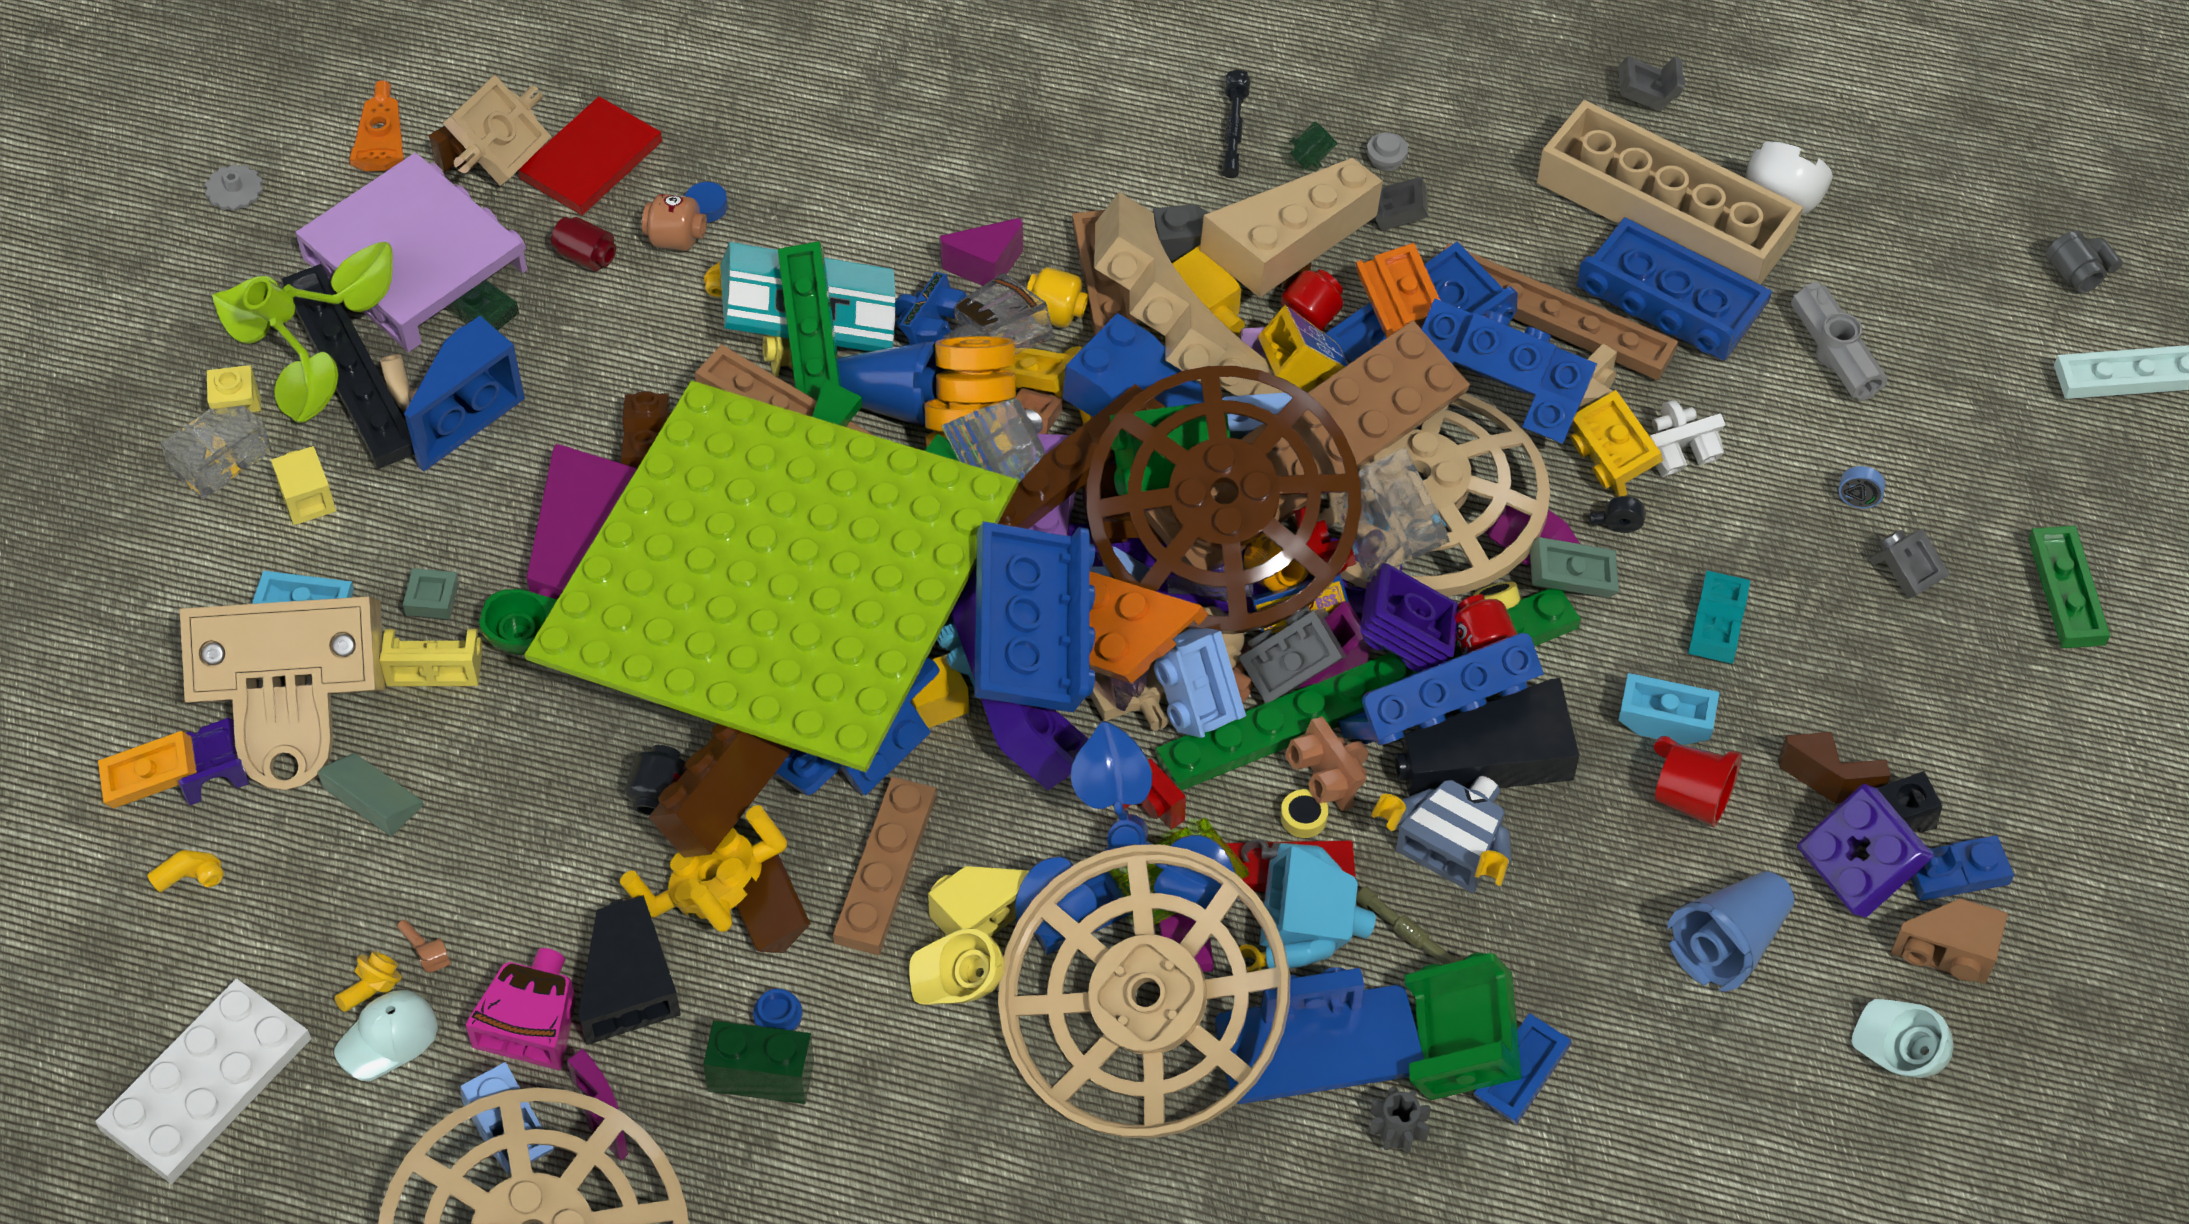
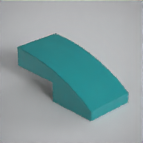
M1706 570L1688 654L1733 664L1751 580Z

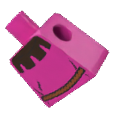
M540 948L531 967L513 962L502 965L467 1020L466 1029L472 1048L561 1070L575 1008V994L572 981L567 976L560 974L565 962L562 954L553 949Z

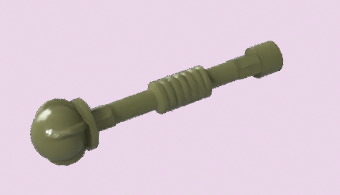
M1364 886L1356 896L1358 904L1367 910H1373L1394 926L1393 931L1397 932V934L1417 949L1423 948L1443 965L1464 960L1467 957L1463 955L1457 959L1429 938L1430 934L1407 918V916H1399L1379 900L1378 894L1369 887Z

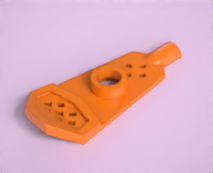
M377 81L374 88V97L365 101L355 144L352 147L349 159L350 165L363 171H386L404 160L398 101L390 97L391 84L387 81ZM379 123L385 124L382 128L372 127L373 125Z

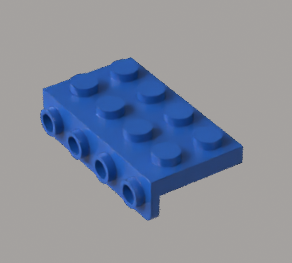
M1626 217L1623 218L1593 257L1587 256L1582 261L1577 286L1590 295L1599 297L1623 309L1626 313L1636 316L1660 328L1663 332L1674 335L1697 347L1702 352L1711 354L1723 361L1728 358L1769 303L1772 290Z
M1458 241L1424 264L1441 301L1482 316L1485 315L1486 310L1496 312L1511 320L1515 316L1518 292L1512 286L1503 289ZM1370 302L1325 333L1340 346L1348 364L1386 339Z
M982 522L977 530L974 697L1074 712L1082 701L1092 694L1095 684V671L1089 668V654L1095 642V629L1089 626V612L1094 604L1095 588L1093 585H1089V571L1094 563L1095 547L1093 544H1089V529L1078 527L1072 536H1065Z
M1518 633L1367 692L1362 698L1365 711L1340 720L1338 723L1344 739H1361L1363 744L1377 741L1378 745H1383L1404 737L1403 730L1418 725L1419 729L1445 721L1444 714L1450 711L1460 709V712H1466L1487 704L1485 698L1500 692L1501 696H1506L1524 690L1528 687L1526 681L1544 675L1531 636L1527 633Z

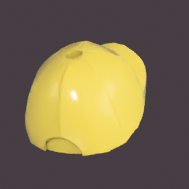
M961 929L921 948L912 955L909 964L910 985L914 1001L922 1005L968 1003L983 998L995 990L1004 974L1005 961L1001 949L991 936L979 929Z

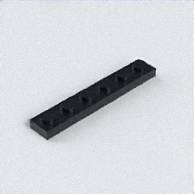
M321 264L281 278L283 288L290 284L296 289L328 295L337 294L332 288L331 282ZM294 297L295 312L316 352L329 354L336 363L338 369L336 391L377 469L415 455L408 426L342 302L332 304Z

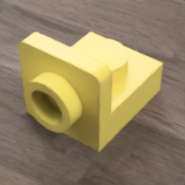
M251 365L207 370V401L209 407L216 410L218 417L261 411V396Z

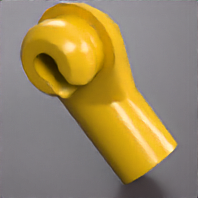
M181 850L149 872L147 876L154 888L162 893L183 877L195 878L204 887L216 886L223 879L224 871L221 868V861L212 853Z

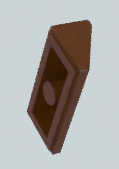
M779 854L762 862L761 873L757 881L751 877L743 888L747 893L746 897L736 906L758 951L784 953L810 926V921Z

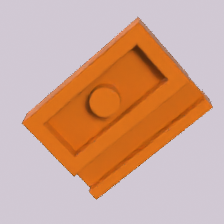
M1415 243L1375 255L1373 260L1364 263L1362 260L1356 262V272L1386 338L1412 320L1420 328L1423 327L1434 298L1438 300L1440 298Z

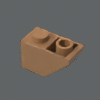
M1962 898L1903 922L1892 946L1891 954L1904 958L1908 963L1916 966H1929L1951 973L1954 977L1963 981H1976L1986 984L1997 960L2008 913Z

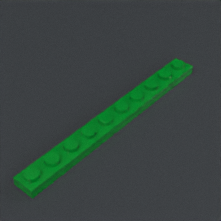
M1553 588L1522 599L1517 605L1507 609L1517 634L1527 633L1530 635L1534 646L1579 629L1581 621L1580 616L1564 592ZM1456 642L1454 657H1449V660L1461 656ZM1391 652L1320 683L1312 684L1277 698L1272 702L1245 711V717L1231 721L1215 730L1205 732V737L1199 738L1186 735L1156 747L1155 758L1163 772L1183 791L1288 748L1292 739L1306 733L1312 719L1323 716L1331 729L1339 727L1338 721L1365 711L1362 698L1367 692L1418 672L1408 668L1401 657Z

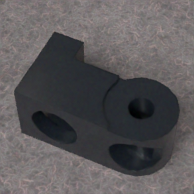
M1925 771L1877 788L1912 830L1918 829L1919 833H1923L1937 828L1943 805ZM1865 842L1861 843V845L1868 846L1869 844H1871Z

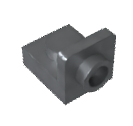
M1902 529L1878 542L1882 550L1869 557L1873 566L1886 561L1908 599L1950 575L1923 529L1907 536Z

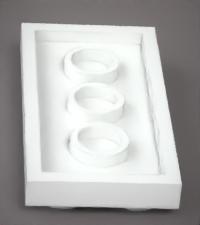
M236 978L95 1123L102 1133L170 1184H173L311 1040L309 1031Z

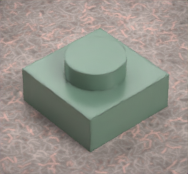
M412 568L403 601L405 615L450 620L459 587L457 572Z

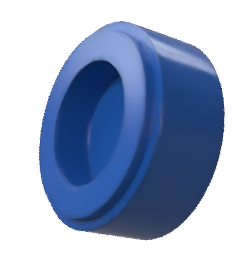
M700 182L690 187L686 192V197H692L697 201L700 213L706 214L707 223L716 221L725 215L728 208L727 195L724 188L719 184Z

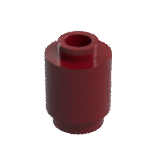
M563 217L558 221L551 235V245L557 249L560 256L593 271H598L608 266L616 254L617 248L616 244H614V235L611 232L578 217L571 219Z

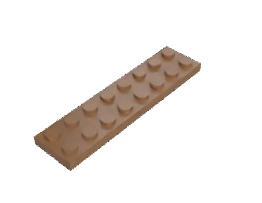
M1412 320L1312 389L1308 394L1329 412L1343 431L1355 456L1358 469L1373 459L1374 455L1390 447L1465 394L1470 384ZM1307 410L1292 428L1308 446L1317 465L1318 474H1345L1342 458L1332 437L1320 420ZM1263 423L1240 440L1252 444L1267 425ZM1282 437L1266 456L1273 464L1278 476L1304 475V470L1296 453ZM1226 482L1216 484L1211 490L1213 499L1221 504H1229L1238 496L1236 488ZM1307 494L1280 495L1275 519L1282 523L1294 514V510L1306 506ZM1170 507L1144 510L1148 523L1168 546L1181 530L1172 515ZM1195 542L1181 560L1199 569L1214 571L1223 564L1222 549L1207 547ZM1247 545L1241 546V551L1245 549Z

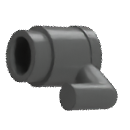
M2071 231L2062 235L2051 244L2046 252V258L2051 265L2057 269L2068 285L2074 286L2079 293L2089 292L2100 285L2107 275L2105 268L2111 273L2118 270L2123 264V261L2105 239H2086L2080 231Z

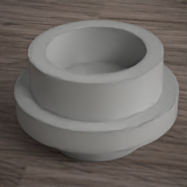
M1379 133L1369 140L1367 155L1373 166L1377 169L1392 171L1400 167L1407 158L1408 145L1397 134Z

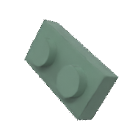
M1538 537L1533 541L1530 549L1532 585L1610 598L1619 592L1616 550Z

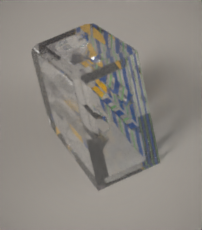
M1016 398L973 411L941 426L959 462L1018 479V483L1044 456V447L1037 435L1043 428L1042 419L1036 411L1032 409L1024 410L1021 402Z

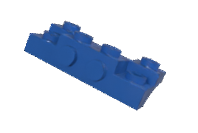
M1434 298L1422 331L1454 366L1455 364L1533 396V402L1522 428L1564 444L1594 375L1597 363L1557 348L1556 345L1549 343L1551 335L1541 330L1527 326L1524 333L1509 327L1511 319L1496 312L1486 310L1484 316L1477 313L1473 314Z

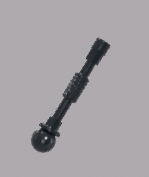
M1241 69L1229 71L1226 74L1225 94L1230 98L1231 111L1226 122L1225 142L1228 146L1225 152L1222 174L1230 179L1236 178L1239 174V154L1237 149L1242 138L1243 119L1240 116L1241 104L1249 95L1251 83L1248 72Z

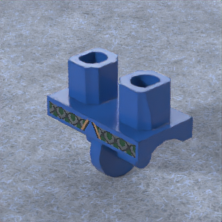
M935 272L922 292L917 291L914 296L910 294L899 295L895 301V313L899 317L896 325L909 339V345L926 341L936 342L941 339L950 338L951 330L948 321H945V319L950 317L963 320L965 314L957 309V305L967 298L966 292L951 288L947 274Z

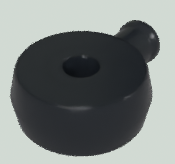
M1630 496L1613 498L1606 504L1604 511L1590 512V523L1592 526L1606 524L1611 530L1620 533H1630L1639 530L1644 525L1646 518L1644 504L1637 498Z

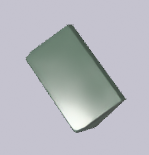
M355 753L330 763L318 771L322 787L391 837L424 805L421 799Z

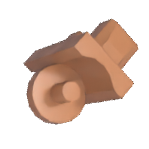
M1323 716L1312 719L1306 733L1292 739L1285 753V758L1293 769L1300 770L1311 767L1314 771L1308 785L1311 795L1318 804L1335 801L1341 811L1353 808L1355 804L1354 795L1367 779V771L1362 766L1369 754L1365 745L1359 741L1347 744L1342 737L1336 736Z

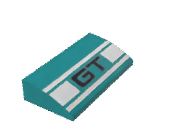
M729 242L720 264L724 328L789 338L778 250ZM825 258L836 346L865 351L893 348L895 325L894 269Z

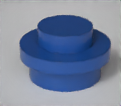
M772 989L765 992L757 1000L753 1009L754 1022L756 1026L795 1031L799 1027L803 1016L802 1006L798 998L784 989Z

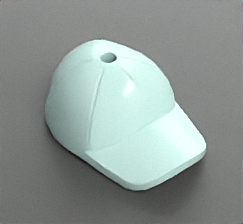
M408 990L391 991L376 998L361 1011L359 1020L335 1046V1058L341 1068L352 1077L360 1081H373L418 1057L435 1040L438 1030L436 1016L427 1001L415 992ZM391 1010L395 1011L393 1014H388Z
M1874 999L1870 1001L1864 1008L1852 1035V1044L1855 1049L1888 1071L1904 1077L1926 1078L1938 1074L1950 1062L1954 1048L1952 1033L1945 1019L1940 1014L1924 1005L1893 1000ZM1929 1049V1053L1924 1055V1052Z

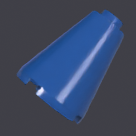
M934 341L838 358L842 387L862 397L861 408L927 428L925 426V403L938 399L936 397V375L948 370L936 366Z

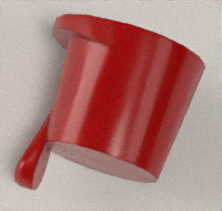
M1668 736L1657 738L1654 750L1659 756L1666 758L1657 783L1655 800L1714 828L1720 821L1732 795L1742 762V754L1737 751H1730L1726 755L1678 744Z

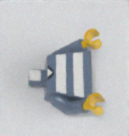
M1485 776L1477 777L1469 789L1452 780L1444 781L1436 790L1427 789L1404 799L1385 793L1380 796L1371 813L1373 818L1383 817L1387 819L1386 828L1390 831H1394L1397 825L1401 824L1396 845L1397 852L1473 894L1477 890L1483 875L1494 878L1496 880L1495 885L1502 886L1505 873L1512 863L1510 832L1502 825L1505 811L1502 807L1493 803L1500 794V788L1493 780Z

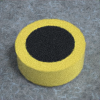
M1515 582L1493 584L1473 594H1482L1485 599H1498L1505 604L1507 609L1517 605L1521 599Z
M1307 789L1293 791L1285 797L1282 802L1280 819L1288 833L1299 838H1310L1324 830L1328 818L1327 802L1318 804Z

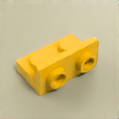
M1617 390L1576 413L1572 422L1575 433L1570 435L1571 441L1582 458L1589 455L1595 463V466L1592 467L1593 472L1605 490L1612 487L1618 497L1627 495L1626 482L1663 462L1661 451Z

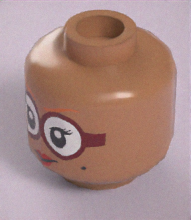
M659 194L653 202H647L642 216V232L648 236L649 241L655 247L687 251L693 247L697 238L703 239L706 232V214L700 213L699 205L692 197Z

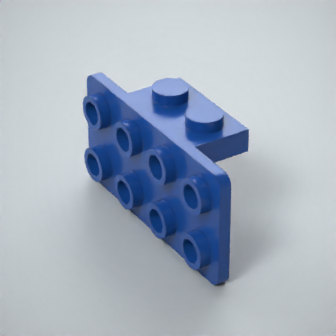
M927 657L867 772L793 749L774 775L803 794L811 795L841 769L854 789L866 796L931 733L910 701L938 675L939 667L935 661Z
M1335 967L1317 975L1304 977L1291 975L1290 1007L1284 1034L1272 1061L1262 1076L1237 1104L1410 1077L1409 1063L1424 1060L1406 990L1399 985L1364 990L1365 984L1361 968L1346 970L1341 967ZM1277 988L1263 991L1262 1005L1260 1007L1248 1008L1245 1024L1236 1044L1231 1049L1235 1055L1250 1067L1253 1066L1261 1054L1271 1031L1276 1008ZM1232 1011L1222 1012L1216 1016L1215 1029L1218 1041H1220L1226 1031ZM1226 1073L1229 1091H1231L1238 1082Z

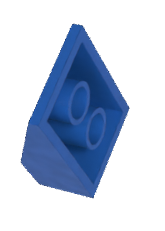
M1117 313L1066 365L1062 398L1094 417L1134 384L1145 390L1155 382L1179 373L1182 370L1165 360V347L1153 334ZM1196 380L1172 387L1154 397L1165 407L1204 402L1202 386Z
M478 316L467 325L459 327L444 341L404 413L417 465L423 472L525 399L514 344L481 316Z

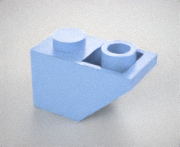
M506 1062L460 1086L464 1106L480 1098L507 1090L520 1089ZM521 1102L525 1130L543 1129L529 1103ZM500 1107L483 1111L471 1118L484 1142L504 1134ZM528 1145L530 1161L533 1162L554 1150L553 1146ZM507 1149L494 1154L508 1175L511 1174Z

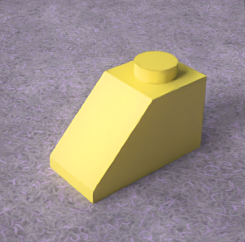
M965 866L954 875H945L933 885L928 893L929 917L946 935L961 929H979L992 937L1016 919L1015 903L1017 894L1030 870Z

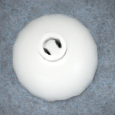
M1764 142L1761 150L1755 148L1745 175L1746 179L1803 206L1801 215L1808 214L1817 207L1826 194L1833 178L1831 169L1821 159H1818L1816 165L1800 157L1801 148L1782 142Z

